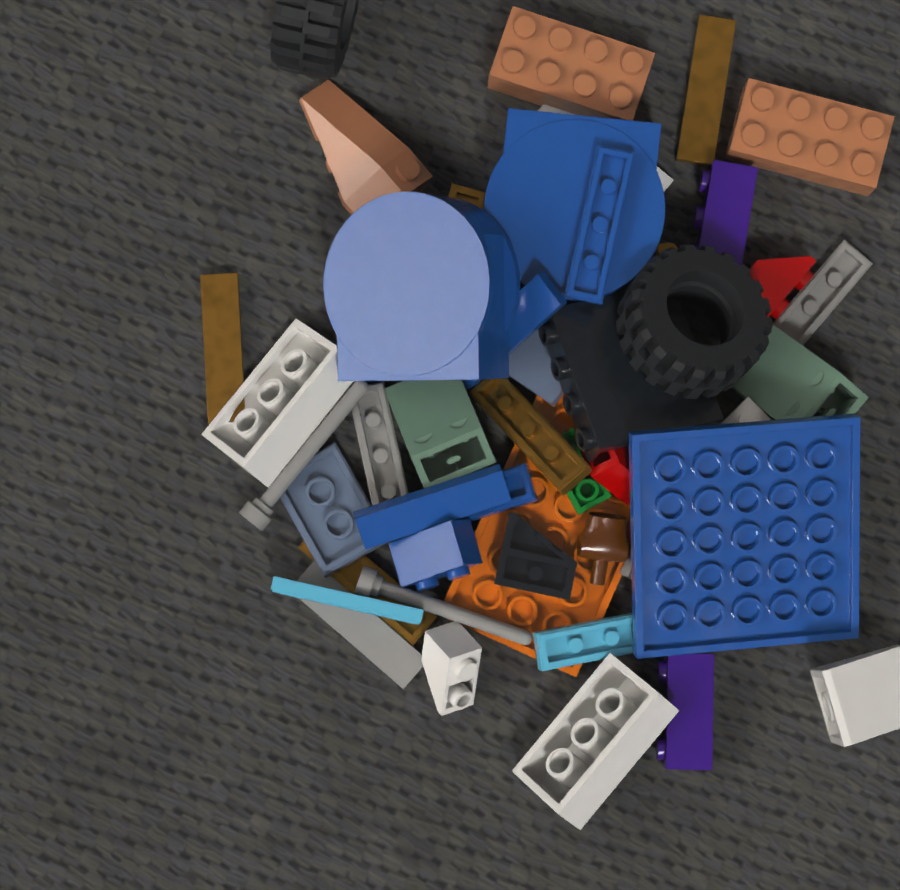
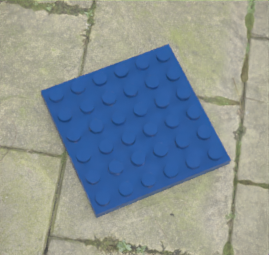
M854 413L628 431L633 654L637 659L859 638L860 416Z

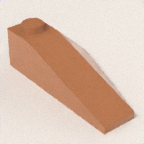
M326 80L300 98L299 102L316 141H319L327 159L325 164L329 174H333L340 190L338 192L339 198L350 215L369 201L383 195L396 192L422 193L433 176L410 148L330 80Z

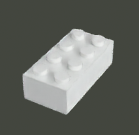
M609 653L514 767L512 772L557 814L581 830L679 710L620 660Z

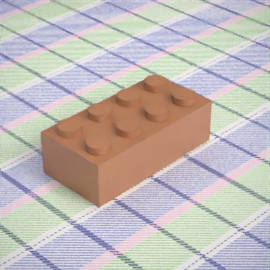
M512 6L489 73L487 88L540 106L545 104L575 115L633 121L655 53Z
M748 78L742 89L724 159L868 197L877 188L895 116Z

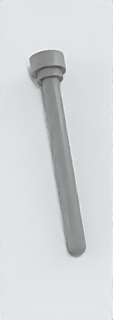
M366 381L354 382L261 498L258 499L256 497L252 503L248 501L239 513L261 531L266 528L272 520L270 515L274 511L271 508L367 392L368 384Z
M364 566L354 592L356 595L369 598L370 596L377 598L378 595L522 645H528L532 642L533 636L528 630L384 581L385 576L379 575V570Z

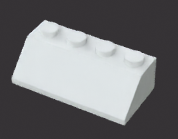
M295 318L201 435L269 488L354 382L338 381L337 346ZM244 399L245 409L236 416L234 422H229L235 409Z

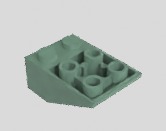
M773 324L772 332L768 335L769 344L766 351L760 356L755 365L731 387L744 400L749 397L771 420L854 414L869 398L843 374Z
M406 380L384 389L424 488L497 464L462 380Z

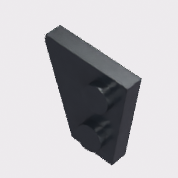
M509 512L494 584L570 600L577 562L525 522L519 515Z

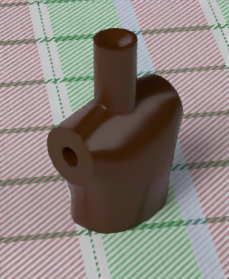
M588 512L585 527L578 538L577 556L593 560L590 576L591 584L605 585L608 562H625L627 560L629 541L626 536L628 520L626 517L608 513Z

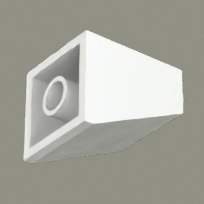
M893 645L810 669L831 743L846 747L900 729V645Z

